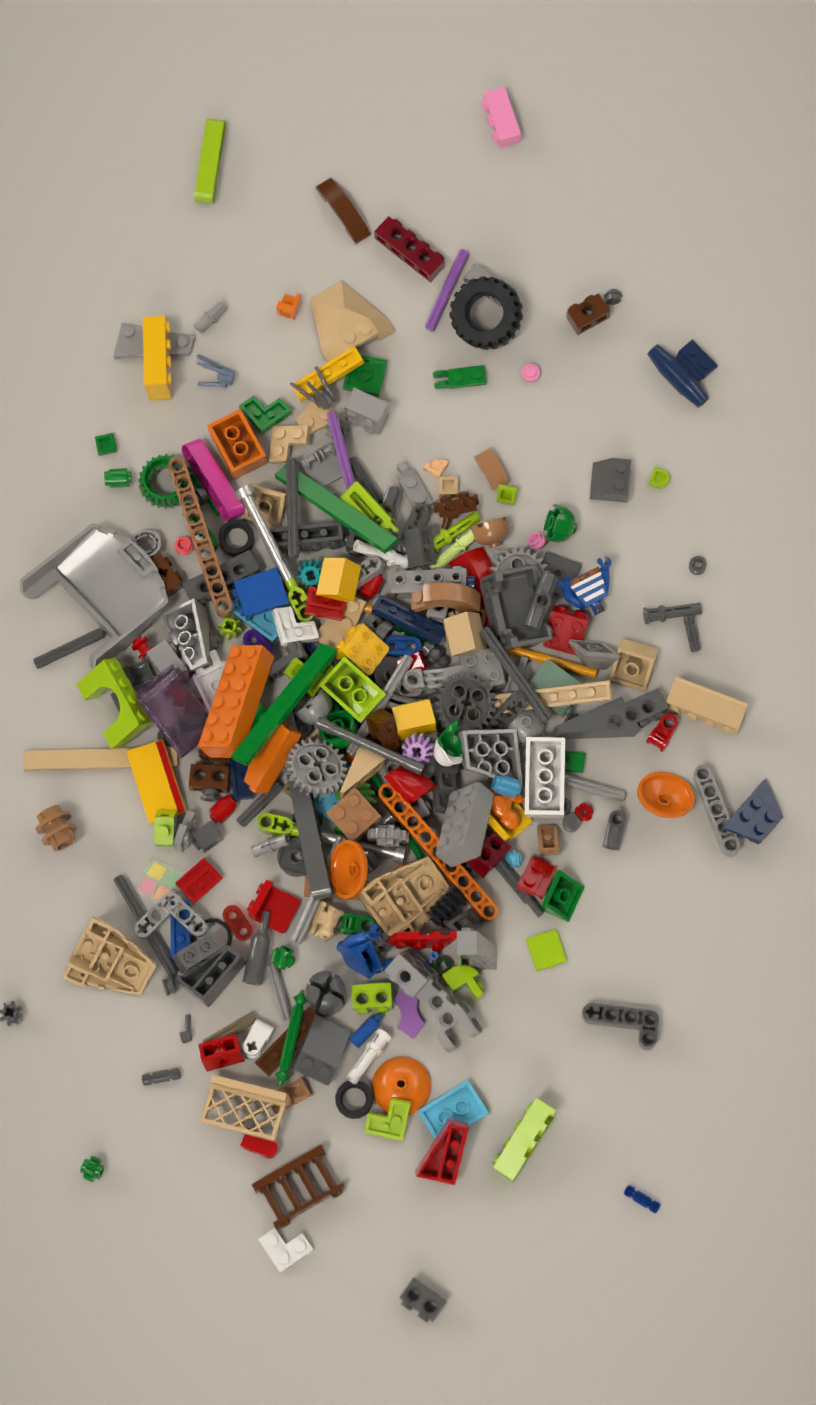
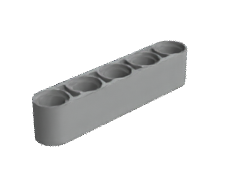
M699 765L695 769L693 776L695 786L722 853L727 857H733L738 853L740 847L737 834L727 831L723 833L718 829L720 825H724L730 819V816L711 769L706 765ZM704 772L707 774V778L700 779L697 774ZM712 790L714 796L708 797L704 791ZM718 807L722 813L716 815L712 813L711 809ZM733 843L736 848L728 850L725 845Z

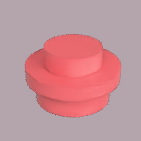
M186 536L179 537L174 544L176 552L181 555L191 553L193 550L192 540Z

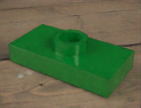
M565 751V771L583 773L586 753Z

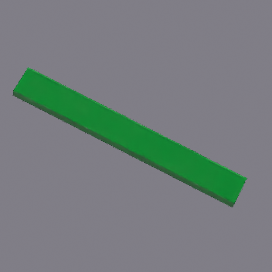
M286 465L275 473V478L284 485H286ZM297 470V486L300 496L384 554L398 543V538Z
M323 643L317 647L232 753V760L245 766L251 763L338 654L336 649Z

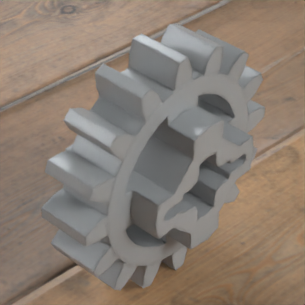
M377 825L376 829H368L367 840L385 848L399 847L400 843H409V832L401 831L400 827L394 825Z

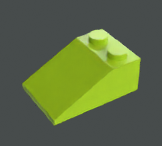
M345 656L319 684L322 689L360 723L366 719L365 716L369 715L387 695Z

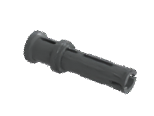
M700 602L672 607L659 605L658 608H643L645 624L654 621L665 622L669 618L687 615H702Z

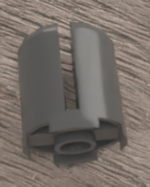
M321 971L314 974L309 979L310 985L307 984L306 995L310 1007L319 1015L326 1017L340 1012L345 1006L347 999L345 985L340 976L335 974L332 977V972ZM326 991L330 992V993H328V994H325V996L323 997V993H324V992H325V993H326Z

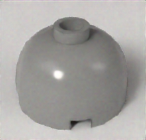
M320 689L314 697H311L309 700L307 699L295 711V714L304 723L315 725L319 716L324 719L328 718V714L333 708L332 699L324 689Z
M523 710L507 726V729H517L518 745L526 747V737L543 736L545 723L540 720L534 710Z

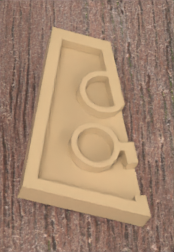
M356 597L353 604L345 602L343 620L327 619L317 631L319 635L318 641L335 649L337 643L344 640L347 636L345 634L352 625H358L367 602Z

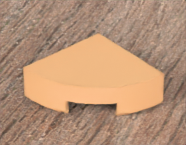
M439 459L428 462L424 465L423 470L439 479V476L443 474L448 466L449 461Z

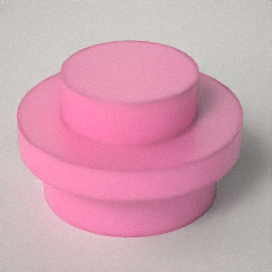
M535 364L525 365L521 372L523 379L528 382L536 381L540 376L539 367Z
M539 532L532 533L528 538V544L532 550L541 549L546 542V536Z

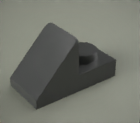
M471 907L450 920L446 925L451 931H461V928H472L474 931L484 921Z

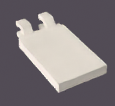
M215 649L209 652L213 665L205 669L201 667L195 670L196 673L192 676L208 712L210 711L226 663L224 660L220 661Z

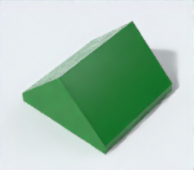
M557 870L543 900L541 909L548 914L569 922L585 887L561 870Z

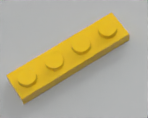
M353 346L321 366L319 370L329 386L365 362L357 348ZM316 370L294 383L311 396L315 393L307 385V382H310L318 391L324 389ZM293 388L301 402L308 399Z

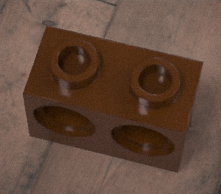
M380 708L365 716L372 742L393 752L402 748L394 715Z
M206 762L191 764L188 785L190 791L201 792V789L210 788L218 790V793L228 794L230 768L226 767V764L215 763V766L207 765ZM202 772L205 774V777L201 780L195 778L197 773ZM217 774L224 775L222 781L214 780Z

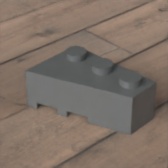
M226 945L207 957V960L191 967V970L181 976H177L175 979L180 986L209 1008L245 966L246 962L239 953Z

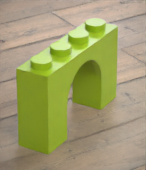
M117 658L102 660L76 684L84 700L97 699L108 688L117 695L120 704L119 716L103 732L111 749L124 747L152 723Z

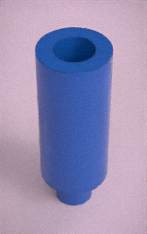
M378 1013L373 1018L369 1016L348 1040L359 1049L380 1027L378 1023L383 1018Z

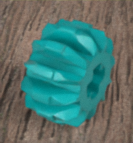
M310 558L309 562L305 560L302 562L303 566L298 567L301 573L296 576L302 578L299 582L300 585L306 583L305 589H308L309 586L318 587L322 569L320 559L315 562L314 558Z

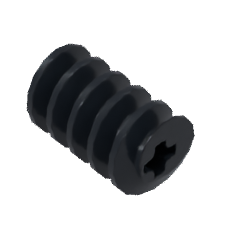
M454 885L451 886L453 891L447 890V896L442 895L440 897L441 901L435 902L436 907L431 906L429 908L430 912H425L426 916L437 926L445 928L446 926L443 921L449 922V915L456 917L457 915L454 910L462 911L460 904L468 905L464 894Z

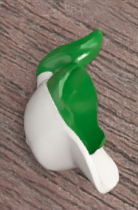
M458 720L451 723L443 731L439 739H436L434 756L436 761L442 766H452L461 763L463 760L461 742L455 735L459 728Z

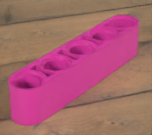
M196 439L182 445L184 458L223 520L229 521L243 515L244 506L242 502L237 500L234 494L235 491L205 443L201 439Z

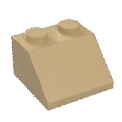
M622 638L617 650L619 659L613 663L609 680L646 691L659 649Z

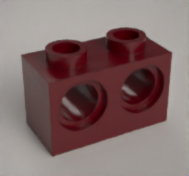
M494 832L490 837L487 835L484 837L480 856L467 861L466 864L484 878L507 855L512 847Z

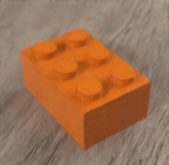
M241 409L207 425L208 433L234 480L267 464L266 455Z

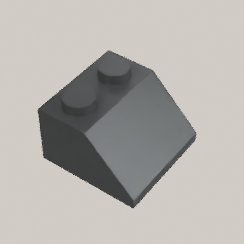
M610 458L593 462L590 499L627 503L631 460Z

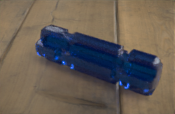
M631 1185L626 1187L623 1193L625 1196L632 1197L633 1201L645 1208L648 1207L653 1213L658 1212L661 1207L660 1203L655 1200L652 1201V1198L639 1190L636 1191V1188Z

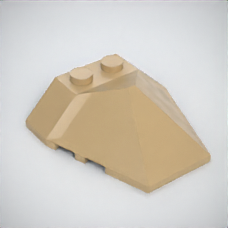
M343 281L310 298L321 352L327 362L353 346L357 348L375 337L380 341L395 333L386 316Z
M427 856L372 879L360 892V898L363 906L375 923L378 924L382 933L384 932L389 938L395 932H419L429 920L425 912H430L429 908L431 906L436 907L435 902L441 901L440 897L446 894L450 886L430 857Z
M92 916L70 957L62 979L82 987L89 985L96 986L102 990L109 988L116 989V992L141 995L157 963L113 925Z

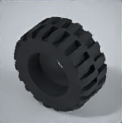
M483 276L479 277V279L473 278L469 280L468 284L464 283L460 286L461 290L459 292L456 291L454 294V302L451 301L450 304L452 311L449 312L452 319L451 325L455 329L456 334L464 342L482 350L497 349L498 346L508 344V340H513L516 336V331L520 330V321L523 320L521 312L523 307L517 293L508 284L494 277L487 278ZM483 296L495 297L503 307V316L500 323L488 331L477 329L470 320L472 305Z

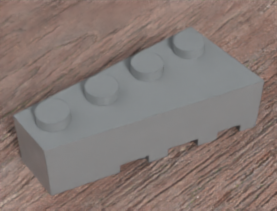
M461 928V931H457V966L467 965L474 969H497L496 946L478 931H473L472 928Z

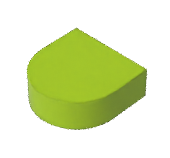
M654 467L648 486L657 489L666 488L670 481L669 473L666 470Z

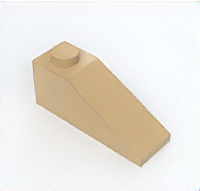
M360 747L356 751L354 760L340 790V799L346 796L353 788L358 789L385 766L386 759Z

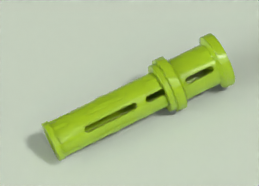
M473 511L447 530H440V533L433 537L435 554L445 545H450L455 537L469 529L470 526L480 522L481 518L478 513Z

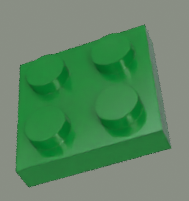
M361 355L365 363L345 375L343 390L353 391L356 388L369 395L379 397L387 360Z

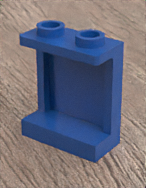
M277 567L234 581L235 588L232 589L235 600L239 599L241 605L238 606L241 617L245 616L246 621H249L252 616L281 606L290 607Z

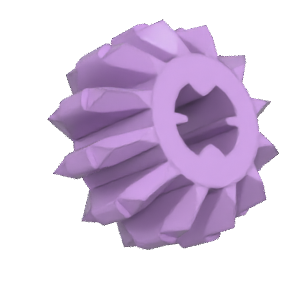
M414 733L411 738L407 737L405 739L406 743L402 745V749L405 751H403L402 755L425 765V761L430 762L431 756L434 755V750H432L434 743H428L430 737L424 739L423 733L419 737Z

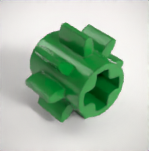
M283 945L280 949L276 947L270 956L274 959L272 964L281 970H285L286 967L290 968L296 960L293 957L294 951Z
M91 1156L90 1160L85 1159L83 1161L80 1173L84 1174L83 1178L85 1180L93 1182L94 1178L98 1180L101 1178L104 1171L101 1159Z

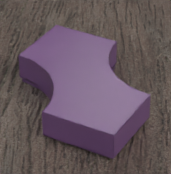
M401 989L393 999L401 1011V1021L397 1028L414 1040L425 1025V1022L421 1020L417 1012V1004L420 999L417 996L406 995Z

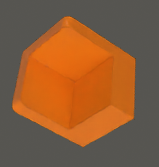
M297 293L296 297L284 294L282 301L277 303V315L295 320L302 302L301 294Z

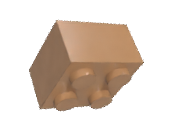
M353 788L326 812L349 840L356 842L368 832V829L370 830L382 819L379 813L356 788Z

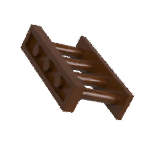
M321 1145L251 1184L256 1194L259 1192L264 1194L278 1220L273 1222L275 1228L280 1227V1229H283L290 1225V1220L331 1196L334 1199L343 1194L344 1184L336 1185L322 1160L325 1151ZM311 1162L316 1164L330 1189L322 1195L318 1194L305 1171V1166ZM293 1172L300 1176L313 1199L303 1206L288 1181V1175ZM276 1182L282 1185L295 1208L294 1211L287 1215H284L270 1190L271 1185Z

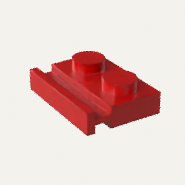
M309 586L304 615L342 621L345 602L316 595L317 588Z
M532 855L516 889L532 896L536 895L542 900L558 866H552L549 862Z
M203 858L183 875L175 885L194 905L216 886L223 877Z

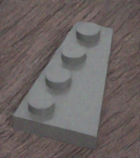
M122 323L113 356L114 359L142 357L143 326ZM176 332L168 333V339L171 340L169 356H191L194 336Z

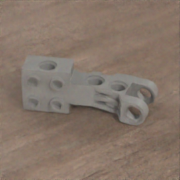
M491 649L460 655V665L425 671L422 669L410 670L405 673L395 693L412 699L430 697L441 693L437 688H444L442 681L449 682L448 676L455 679V673H459L460 677H462L463 672L467 673V677H469L471 672L474 673V678L481 675L480 681L487 680L488 682L485 686L493 687L489 691L490 693L504 690L506 683L500 661ZM401 686H403L405 689L409 690L410 693H409V694H404V693H402V692H401ZM456 686L454 689H455V690L461 689V687H460V686ZM470 686L467 687V695L470 691ZM476 690L473 692L472 697L481 695V693Z
M412 948L399 953L384 970L388 974V978L394 983H398L406 995L417 996L431 1010L441 1028L437 1039L448 1053L459 1047L450 1029L459 1022L472 1038L482 1033V1027L470 1007L463 1000L459 1002L452 996L454 991L449 987L445 989L437 982L440 979L438 977L440 974ZM437 996L442 999V1005L437 1003ZM447 1013L453 1016V1022L448 1020Z

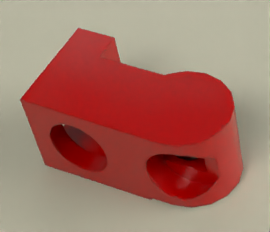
M244 1134L240 1144L242 1149L269 1159L274 1158L278 1154L276 1142Z

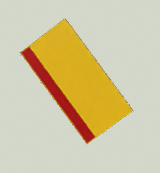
M163 739L126 751L149 824H154L157 810H177V816L186 813Z

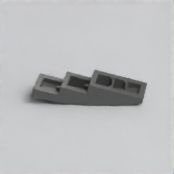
M435 759L433 783L436 787L433 789V812L445 814L449 795L451 792L456 791V774L459 772V764L442 766Z

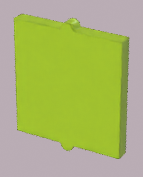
M556 929L545 933L540 932L539 935L526 939L536 972L549 967L552 969L555 965L567 962Z

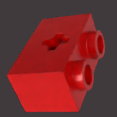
M237 1034L198 1044L201 1061L206 1072L245 1062L242 1046Z

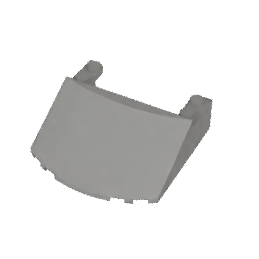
M94 523L20 579V592L27 599H37L58 582L111 637L90 654L89 665L92 669L102 660L113 658L122 650L125 651L168 605L164 581L161 579L157 567L145 551L128 537H123L111 528L109 530Z

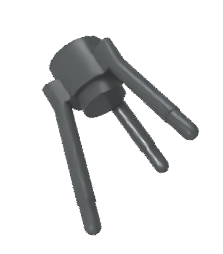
M316 366L315 370L326 392L323 390L320 393L310 382H307L310 389L317 395L315 399L293 382H290V385L314 402L318 408L322 407L325 410L335 401L332 397L334 393L330 390L322 373Z

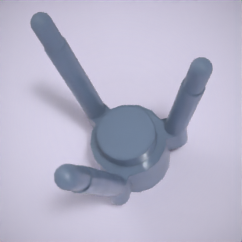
M197 355V358L208 364L199 361L196 364L218 372L217 380H220V382H198L199 386H221L226 388L227 384H232L235 374L234 370L206 357Z

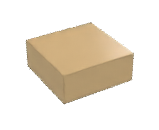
M439 476V497L443 495L458 496V476Z

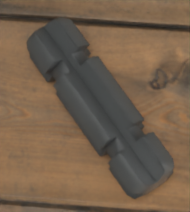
M687 615L684 617V624L686 626L688 642L690 643V651L698 652L701 646L700 642H698L697 628L694 625L695 619L693 615Z
M174 1068L171 1071L154 1072L152 1075L144 1074L142 1075V1083L147 1086L152 1085L153 1082L157 1084L170 1081V1079H180L179 1068Z

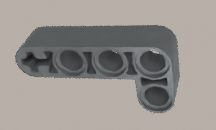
M594 1003L585 1005L582 1010V1019L588 1024L639 1030L638 1041L642 1049L651 1050L656 1045L659 1016L655 1011ZM589 1010H593L594 1015L592 1018L587 1014ZM600 1010L603 1011L601 1019H599V1015H596L600 1013ZM607 1012H613L616 1015V1018L614 1020H608L606 1019L605 1014ZM632 1014L636 1020L629 1023L625 1020V1016ZM645 1017H653L655 1023L653 1025L646 1024L644 1021ZM644 1036H651L653 1043L647 1045L643 1042L642 1038Z

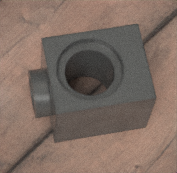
M209 821L192 833L194 838L192 840L193 845L197 850L202 849L204 853L223 841L222 835L212 821Z

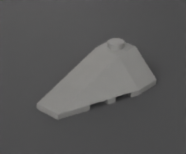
M193 598L162 613L165 630L173 639L175 646L180 650L189 668L195 671L208 665L209 621L206 607Z

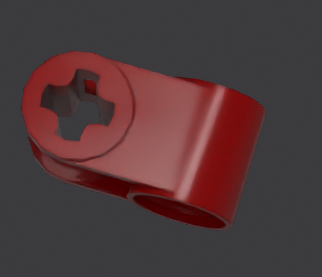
M665 714L650 733L646 743L653 744L663 752L677 729V718L672 714ZM670 720L674 726L666 728L663 723Z

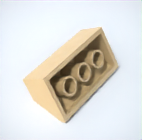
M675 677L666 702L669 707L668 711L671 713L684 714L686 718L692 721L700 720L706 726L721 728L724 733L733 735V733L738 734L748 707V703L679 677Z

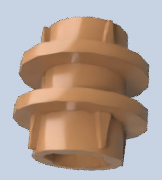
M59 805L51 806L37 815L39 824L35 828L38 834H46L41 841L45 846L51 845L54 851L63 850L77 840L74 835L78 828L76 823L67 822L72 816L69 811H62Z

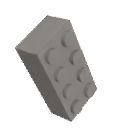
M479 781L453 791L449 795L436 855L450 867L477 858L481 854L494 794Z

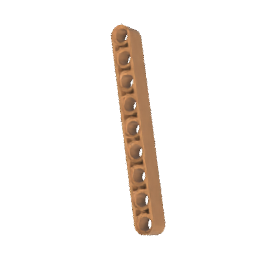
M174 457L169 461V472L215 612L219 617L227 618L232 613V602L186 463L181 457ZM176 464L182 466V469L179 471H175L172 468ZM180 482H187L188 486L180 488L178 484ZM192 499L194 503L188 506L184 504V501ZM193 516L200 519L197 523L190 522V518ZM198 534L205 535V539L201 541L197 540L195 537ZM204 551H208L211 553V556L203 558L201 554ZM215 569L217 573L214 576H210L207 574V571ZM220 586L223 588V591L221 593H214L213 588ZM221 604L229 606L226 611H221L218 607Z

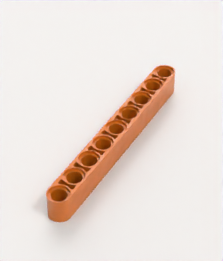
M389 783L383 784L378 791V797L404 829L409 832L410 836L430 857L450 883L464 894L465 900L484 921L493 920L498 914V908L461 864L455 866L454 872H448L445 869L446 863L441 858L435 857L432 852L433 848L438 847L439 838L411 805L401 797L400 793L396 792ZM389 788L392 791V796L385 798L382 795L383 789ZM402 803L405 806V811L398 813L394 808L395 804ZM415 818L418 824L414 828L409 827L407 820ZM424 832L428 833L430 836V841L426 843L422 842L420 840V834ZM465 877L468 880V886H459L458 879ZM472 892L480 894L481 899L479 902L472 901ZM485 907L493 909L492 917L484 915L483 910Z

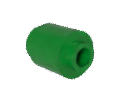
M127 468L104 471L105 486H110V488L128 487L129 483H132L131 471L128 472Z

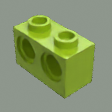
M391 983L351 985L353 1012L369 1014V1011L377 1010V1013H387L390 1009H393ZM364 995L368 998V1001L365 1004H359L357 998ZM378 995H386L388 997L387 1001L379 1003L376 1000Z

